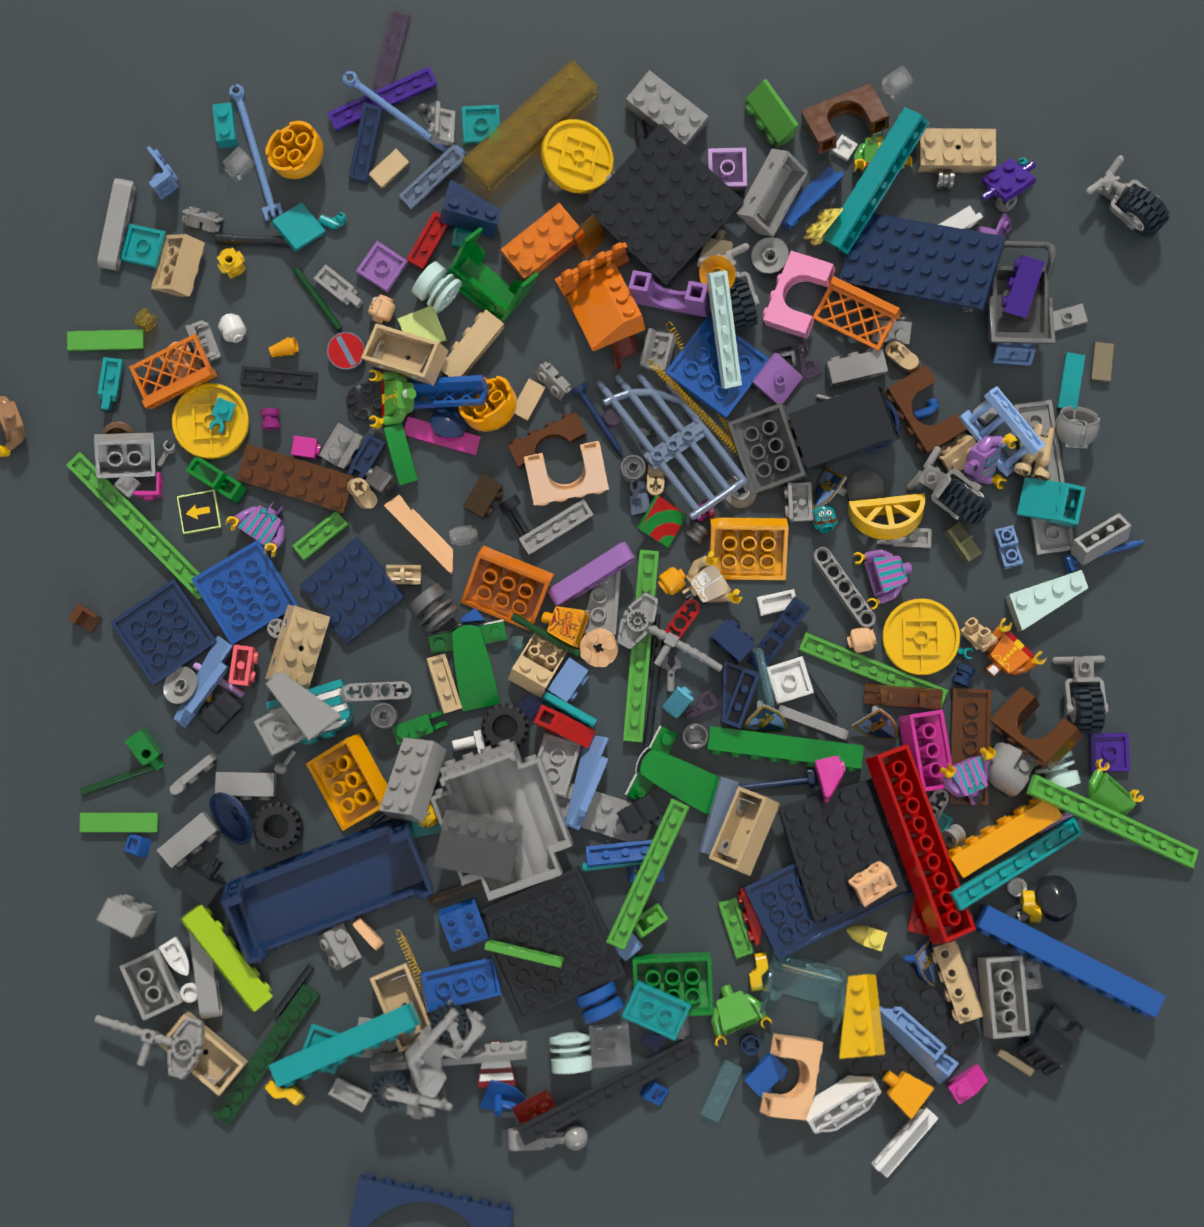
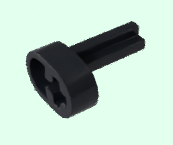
M514 495L502 502L499 508L503 514L506 513L518 534L522 537L529 533L530 530L516 508L521 502L517 495Z

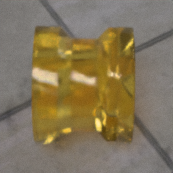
M146 308L141 309L134 319V323L142 326L145 332H149L158 321V317L151 315Z

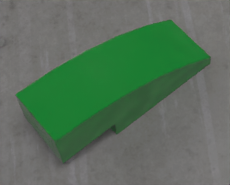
M402 422L384 427L399 485L417 481V473Z
M197 456L194 457L186 469V472L238 504L248 489L240 482Z

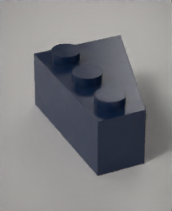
M450 179L439 222L471 232L481 227L483 229L481 235L494 238L501 209Z
M723 661L721 723L741 729L760 677L759 673Z

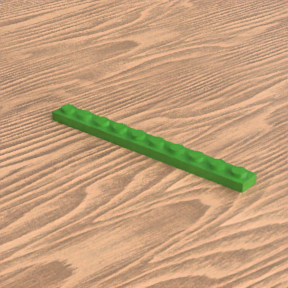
M79 452L66 466L198 600H201L202 596L191 580L199 575L200 572L107 478H96V467Z
M640 550L635 600L645 592L655 597L659 551ZM649 632L639 643L631 648L623 741H643L652 634Z
M1032 775L1027 791L1028 795L1189 869L1194 868L1199 850L1038 775Z

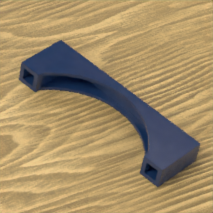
M364 1173L358 1179L348 1226L369 1227L377 1217L394 1207L412 1202H430L443 1205L455 1211L471 1227H510L514 1207H510L511 1205L505 1202L495 1204L491 1203V1200L487 1198L476 1200L472 1199V1196L468 1194L453 1195V1192L443 1189L439 1192L433 1190L434 1188L431 1186L423 1185L421 1188L414 1186L412 1182L403 1181L402 1184L395 1182V1179L390 1177L379 1179L374 1174Z

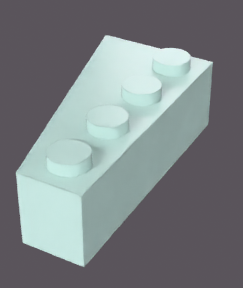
M1082 570L1006 595L1005 599L1017 632L1026 629L1086 590L1088 585Z

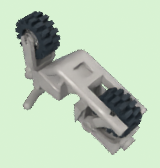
M451 1000L444 1002L442 1007L439 1004L437 1010L434 1008L433 1015L431 1014L430 1023L405 1052L409 1070L417 1087L408 1085L406 1078L399 1071L396 1073L395 1070H392L389 1073L388 1070H385L386 1074L379 1073V1078L375 1077V1083L372 1082V1093L377 1105H382L383 1109L388 1107L389 1110H392V1106H395L396 1109L399 1108L398 1104H419V1111L426 1118L429 1116L433 1118L435 1116L436 1107L450 1111L452 1104L447 1102L446 1086L444 1084L446 1075L441 1067V1059L443 1056L459 1059L470 1050L472 1043L480 1038L486 1027L482 1015L477 1011L473 1013L467 1008L466 1012L469 1017L467 1021L463 1008L459 1004L455 1005Z

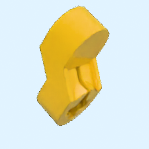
M1021 891V907L1023 911L1029 914L1027 922L1029 924L1041 923V908L1035 902L1034 891Z
M766 952L754 953L756 967L749 974L751 992L763 990L761 976L768 969Z
M274 1078L265 1086L267 1092L275 1099L286 1097L296 1106L305 1098L303 1092L295 1085L287 1088L283 1085L277 1087Z

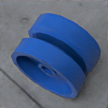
M613 981L574 998L578 1008L590 1006L581 1014L585 1024L606 1018L624 1007L620 996L610 997L617 991Z

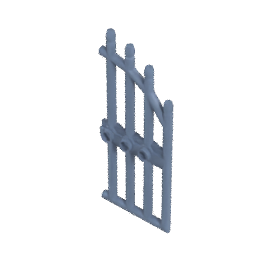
M640 373L637 375V378L645 389H631L628 383L624 381L625 379L618 374L615 376V379L620 384L623 392L613 395L605 383L599 380L596 384L606 397L602 400L603 405L606 407L611 404L646 449L647 453L643 456L654 470L660 467L693 512L689 514L692 521L749 483L748 479L700 417L696 415V412H693L692 407H688L689 403L686 404L687 401L683 402L685 398L681 399L682 395L678 397L680 392L676 394L678 389L673 391L675 387L671 389L672 385L668 386L670 382L666 386L672 393L654 389L650 382L646 380V377ZM638 396H651L678 432L668 437ZM629 397L663 442L653 447L619 403V400ZM664 400L680 404L693 422L684 427ZM705 437L738 481L729 486L696 442ZM690 447L723 489L721 493L714 496L681 454ZM674 457L708 500L702 506H698L666 464Z

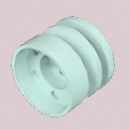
M433 262L419 276L412 288V293L421 301L429 297L427 305L433 307L436 313H440L454 300L462 282L458 278L454 279L453 274L445 277L446 269L438 262Z
M1072 750L1051 771L1046 767L1035 770V774L1045 773L1044 779L1064 788L1081 783L1078 770H1068L1067 768L1073 765L1075 760L1065 761V758L1073 755Z
M568 1032L549 1038L550 1044L558 1045L551 1047L550 1052L559 1053V1056L551 1059L552 1073L570 1074L592 1070V1056L582 1053V1051L591 1048L590 1044L582 1043L590 1040V1034Z

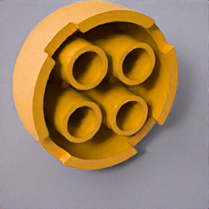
M303 121L289 122L290 125L281 131L277 129L267 143L265 154L268 157L269 165L279 175L288 179H301L309 176L318 168L323 158L324 147L321 137L310 124Z
M496 376V378L492 379L484 377L489 386L484 405L458 406L459 412L467 424L478 431L489 432L503 427L511 420L516 411V394L509 382L501 376ZM481 394L474 395L472 399H480Z

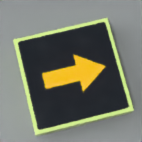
M216 490L177 496L183 534L222 528Z

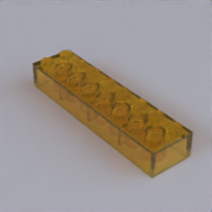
M572 59L462 159L464 168L490 193L542 145L544 137L554 125L571 119L598 94V85Z

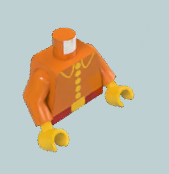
M1006 618L1001 619L1000 626L992 633L998 638V642L990 645L987 649L989 652L987 657L992 663L986 668V671L993 677L1000 671L1006 675L1010 673L1012 675L1026 673L1047 660V658L1044 660L1038 658L1042 651H1039L1034 656L1009 631L1012 622L1009 626L1003 625Z

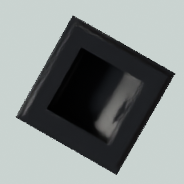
M792 346L773 350L774 353H778L793 368H797L795 352Z

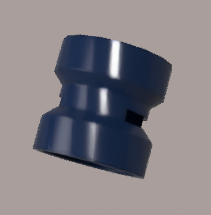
M958 663L956 667L957 672L953 675L951 681L969 688L971 676H974L976 669Z
M747 1033L741 1037L740 1047L745 1054L755 1055L760 1050V1041L754 1034Z

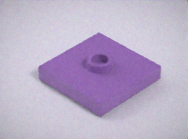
M376 241L356 270V273L388 294L409 262Z
M774 353L752 383L775 404L784 403L803 376L778 353Z

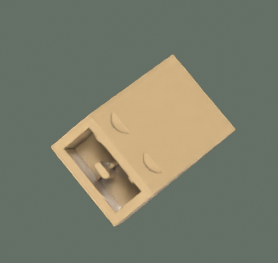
M534 633L513 666L508 680L541 698L567 652Z

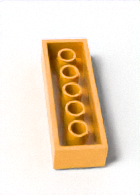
M1033 797L1029 800L1030 804L1015 808L1012 811L1014 814L1002 816L996 820V825L984 827L980 830L981 834L978 836L972 835L963 841V845L947 850L956 876L966 877L1063 817L1057 807Z

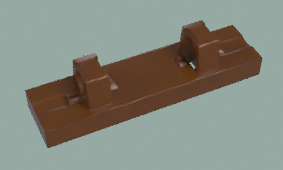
M865 683L863 704L941 710L943 690Z

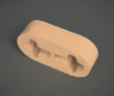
M358 917L352 923L355 929L376 951L384 945L381 938L361 917Z

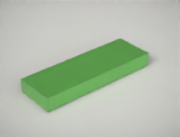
M335 511L293 544L292 547L303 561H306L349 525L339 512Z
M734 897L719 902L718 906L736 959L755 953L737 898Z

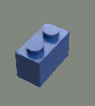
M769 1051L743 1077V1080L761 1098L763 1092L771 1093L774 1089L772 1086L777 1081L780 1083L786 1078L788 1068Z

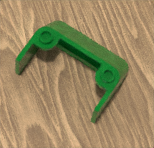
M479 227L463 240L446 276L453 274L454 279L458 278L462 282L459 291L483 311H489L503 322L528 295L539 274L535 272L526 281L516 279L511 285L482 263L485 258V252L476 243L483 230Z

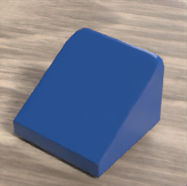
M475 608L460 619L462 623L485 621Z
M129 833L124 852L146 858L152 839Z
M651 1080L645 1083L640 1095L645 1100L660 1107L669 1089L657 1081Z

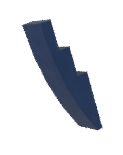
M794 596L747 661L763 672L810 607Z

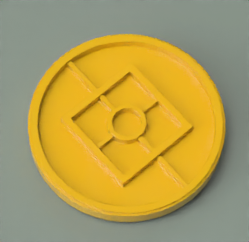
M577 119L561 121L548 131L542 142L541 158L547 174L558 186L569 192L578 194L593 192L599 189L606 182L607 175L612 173L614 158L611 146L604 134L588 122Z
M215 383L201 384L185 392L178 400L172 416L173 432L179 444L190 454L202 459L223 458L236 451L245 440L249 430L248 410L241 397L232 389ZM218 397L237 404L231 422H224L225 431L222 434L219 433L220 425L218 424L214 426L213 430L209 428L211 421L216 418L211 414Z
M913 599L902 603L890 613L883 627L882 642L885 653L897 668L912 675H930L942 670L953 660L959 648L960 631L957 621L945 606L929 599Z

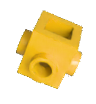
M233 247L231 249H224L217 257L220 262L217 266L223 274L227 273L230 279L246 270L243 264L246 260L241 252H235Z

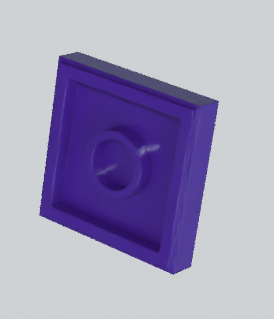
M1089 733L1090 772L1097 770L1095 763L1099 759H1103L1101 762L1102 768L1105 763L1110 765L1109 769L1103 770V772L1130 771L1129 733Z

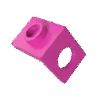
M157 472L156 491H133V495L143 498L145 501L163 498L164 475Z

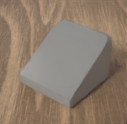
M985 399L972 413H974L979 407H981L985 402H987V399ZM991 407L978 419L986 425L998 413Z

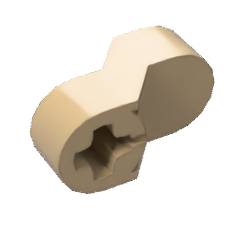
M897 341L887 344L885 351L888 357L901 369L910 374L920 369L921 364L918 357L903 344Z
M649 465L647 471V492L651 496H659L664 489L665 474L660 467L654 470Z
M354 478L347 483L348 492L354 497L355 502L361 508L370 509L376 506L377 496L364 479Z

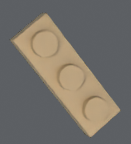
M445 653L427 658L426 662L442 713L446 714L462 709Z

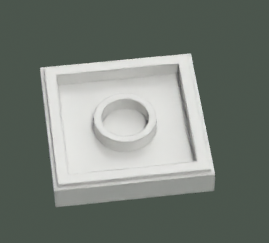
M803 656L766 667L777 704L814 693Z

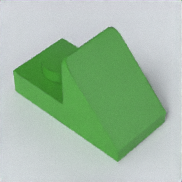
M658 903L640 914L635 925V930L640 938L668 920Z

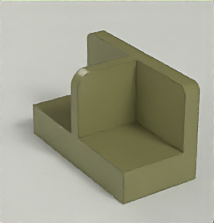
M961 522L943 533L964 564L981 554V551L972 540L974 536L968 534Z

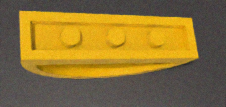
M925 493L849 501L848 516L852 524L867 536L882 540L898 539L913 532L920 524L925 506ZM902 513L910 519L895 524L893 514ZM886 515L888 525L872 521L876 516Z

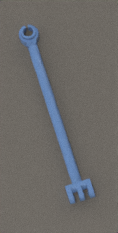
M353 71L345 72L343 83L346 87L359 90L430 142L428 131L363 85L358 80L356 73ZM347 76H353L354 79L348 81L346 78ZM430 142L443 153L449 149L446 145ZM455 145L458 148V150L465 156L466 152L459 146Z
M236 84V88L240 91L235 94L233 93L235 88L232 85L229 89V94L237 103L267 203V207H263L262 211L265 220L270 221L268 213H271L273 219L277 218L275 211L278 210L279 215H282L283 210L280 203L274 204L244 104L245 91L241 85Z

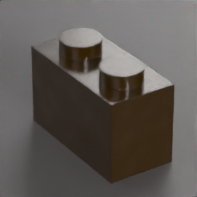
M482 473L463 504L464 509L483 520L486 516L489 517L494 510L493 503L495 500L499 501L504 493L502 484Z

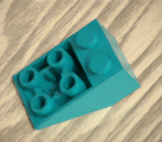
M1025 477L1016 515L1073 528L1079 522L1086 487Z

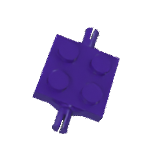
M1010 158L983 176L981 182L988 188V191L980 195L981 199L985 202L992 196H995L1007 203L1035 184V177L1029 173V171L1036 168L1035 162L1030 161L1025 166H1021Z

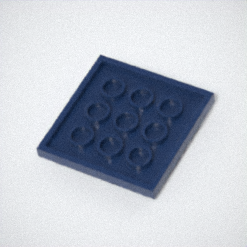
M355 537L299 585L320 613L330 617L329 624L345 645L351 643L405 598L404 594L359 537Z
M176 579L171 580L110 622L153 686L217 642L215 636Z

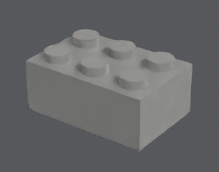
M153 433L94 434L96 478L156 476Z
M124 894V896L108 898L97 920L133 938L147 932L156 912L152 910L153 907L144 902L139 904L135 902L134 897Z
M156 949L119 966L143 1021L184 1002L160 949Z

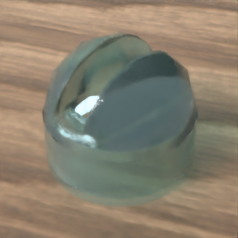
M513 636L510 641L515 643L510 644L511 648L516 651H522L524 636Z

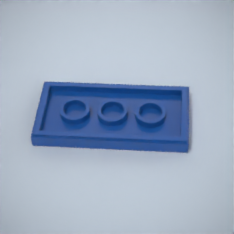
M492 957L419 973L426 1013L433 1012L434 1008L437 1010L439 1004L442 1007L444 1002L449 1000L453 1001L455 1005H464L502 996L497 968Z

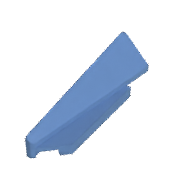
M220 636L216 637L217 642L212 645L197 673L198 686L195 694L190 700L180 705L174 716V720L184 728L188 726L230 669L224 663L233 653L234 646Z
M594 735L589 748L583 747L565 820L567 826L579 830L608 762V759L603 757L602 754L609 738Z
M880 1007L882 1026L937 1083L941 1084L959 1064L943 1053L947 1047L902 1007H894L892 1009Z

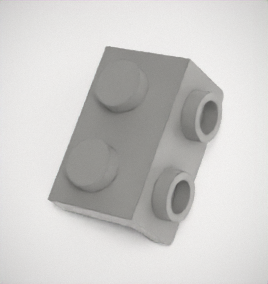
M436 101L434 106L430 107L428 115L431 118L428 126L430 142L452 146L454 143L455 111L440 108V101Z
M901 313L884 343L897 341L901 344H909L912 321L908 315ZM886 316L878 318L880 328L887 326L891 319ZM873 320L872 330L878 329L876 321ZM879 332L871 334V342H879L881 338Z
M649 328L644 339V349L640 355V365L647 370H653L655 366L650 368L653 364L650 361L652 360L654 365L658 363L657 367L660 366L659 370L663 369L662 372H666L670 365L677 336L671 333L656 332L654 329Z
M788 482V487H784L785 499H789V506H785L786 518L789 517L790 522L812 521L811 482Z
M343 923L318 937L320 948L326 952L329 957V964L336 971L362 957Z

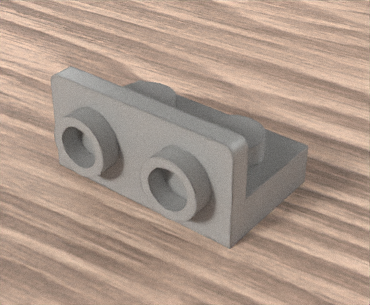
M338 423L319 456L334 466L344 469L350 464L354 451L360 447L362 436Z

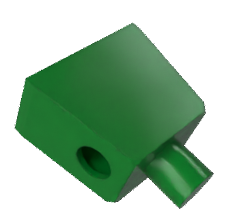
M146 726L125 740L127 746L143 766L149 763L155 772L164 766L158 757L162 750ZM145 749L150 750L151 755H148Z

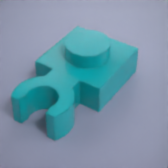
M218 397L211 414L216 418L211 421L209 428L213 430L214 426L218 424L220 425L219 433L222 434L225 431L224 422H231L237 404Z

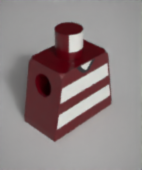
M490 1041V1044L495 1042L501 1043V1041ZM512 1060L481 1063L478 1088L488 1087L491 1080L516 1086V1076Z

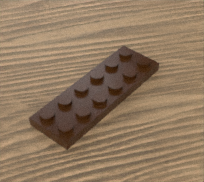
M247 443L236 480L345 514L351 495L347 490V483L356 477Z
M952 688L950 737L952 765L970 757H982L983 755L980 753L981 748H985L988 751L991 735L992 690ZM989 779L987 787L978 791L982 802L974 805H989ZM949 792L948 804L971 805L968 796L957 798Z

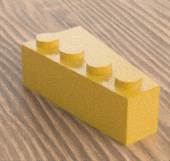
M876 975L848 976L839 1059L885 1055Z

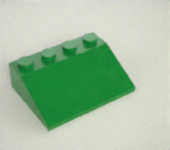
M710 952L640 954L632 956L633 988L637 980L691 1003L687 1016L713 1015Z

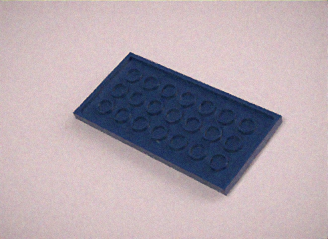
M873 213L848 255L846 254L839 279L855 287L984 311L1006 238L1005 236Z
M795 863L743 888L777 960L913 892V889L873 901L867 906L861 905L813 921Z

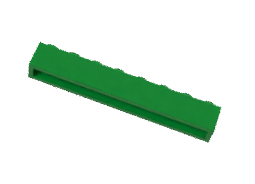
M710 726L706 750H711L710 754L722 755V752L730 753L729 756L741 758V754L749 755V759L760 760V757H768V761L778 763L780 759L787 760V764L798 765L800 761L806 762V766L815 767L816 760L838 755L839 760L844 762L846 771L856 772V769L862 768L864 746Z

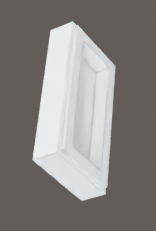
M794 589L757 597L760 616L783 612L794 596L796 597Z

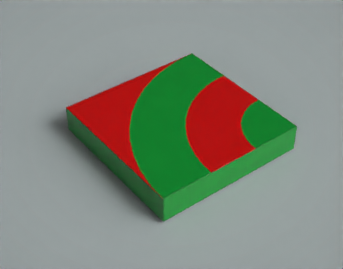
M656 495L637 529L669 548L687 515Z

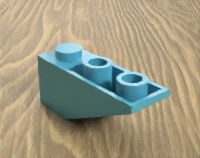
M678 686L662 708L677 719L694 699L691 697L693 693L684 686L682 688Z

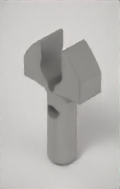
M666 656L661 665V669L667 671V692H674L675 671L681 669V662L676 656H674L675 664L672 666V669L668 665V656Z

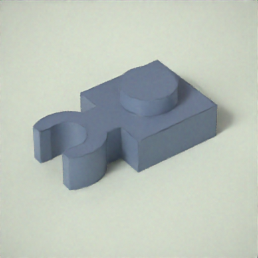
M637 481V483H630V490L633 492V496L629 497L631 515L645 514L650 506L648 493H644L645 482Z

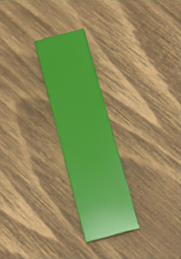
M144 330L67 331V350H145Z
M80 813V832H159V813Z
M489 940L485 944V950L559 968L564 964V957L494 940Z

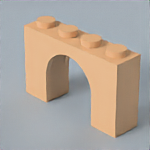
M599 441L580 445L584 464L583 472L576 481L570 484H558L549 478L546 472L543 453L524 456L534 505L545 506L549 502H563L568 498H582L586 494H601L605 490H609Z
M773 1033L770 1053L779 1057L795 1059L798 1063L800 1074L796 1086L786 1094L763 1092L761 1113L770 1117L806 1120L816 1092V1081L819 1073L820 1057L823 1051V1042L813 1038Z

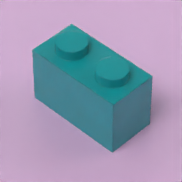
M232 103L213 104L215 134L219 147L239 146L236 113Z

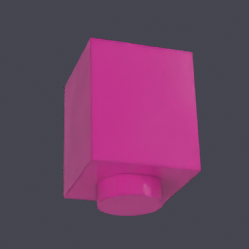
M294 436L291 455L294 458L316 461L322 446L315 438Z

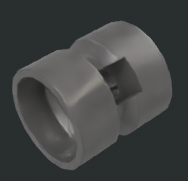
M629 455L624 458L620 470L622 478L628 483H637V481L642 480L645 474V462L637 455Z
M380 703L373 708L371 719L376 726L389 729L397 723L399 715L394 706Z
M700 724L688 725L682 732V741L690 749L701 748L707 742V730Z

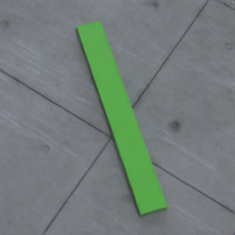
M805 632L798 651L882 685L942 689V705L948 692L947 689Z
M671 799L606 943L624 951L689 806Z

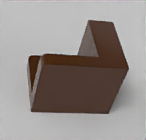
M79 603L68 618L69 621L81 626L90 633L94 631L102 619L100 615Z

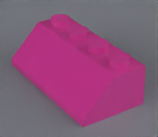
M943 710L898 717L903 745L908 744L925 791L943 789V774L940 772V769L942 767L946 769L947 764L952 765Z

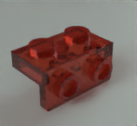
M546 1089L512 1107V1110L522 1125L555 1108L556 1104L553 1096Z

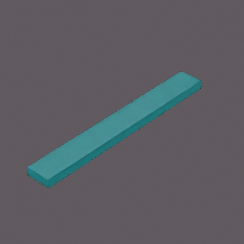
M1071 817L950 892L949 894L958 911L967 908L1080 837L1083 833L1075 818Z

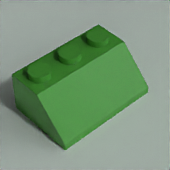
M767 79L763 80L746 97L744 108L749 115L755 118V124L758 129L765 132L768 143L778 149L795 137L799 124Z

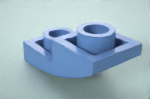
M1013 525L995 529L996 543L1003 568L1008 569L1023 565L1018 548L1019 542Z

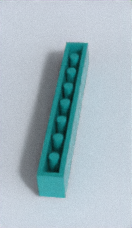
M906 107L899 114L885 140L877 149L872 161L867 165L862 177L846 199L842 207L843 211L826 231L823 240L829 245L848 255L930 124L923 115Z
M410 1002L268 1066L277 1087L284 1085L287 1088L296 1084L295 1080L300 1077L303 1081L312 1077V1072L316 1070L321 1073L330 1069L329 1065L334 1062L336 1065L348 1061L346 1057L353 1055L355 1058L364 1054V1049L368 1047L371 1050L382 1046L381 1042L386 1039L389 1043L398 1039V1034L405 1032V1035L416 1031V1026L420 1025L421 1022L413 1003Z

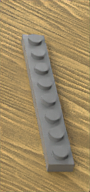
M527 1041L475 1044L459 1059L443 1056L441 1066L526 1059ZM406 1051L373 1054L370 1063L371 1072L409 1069L405 1057Z

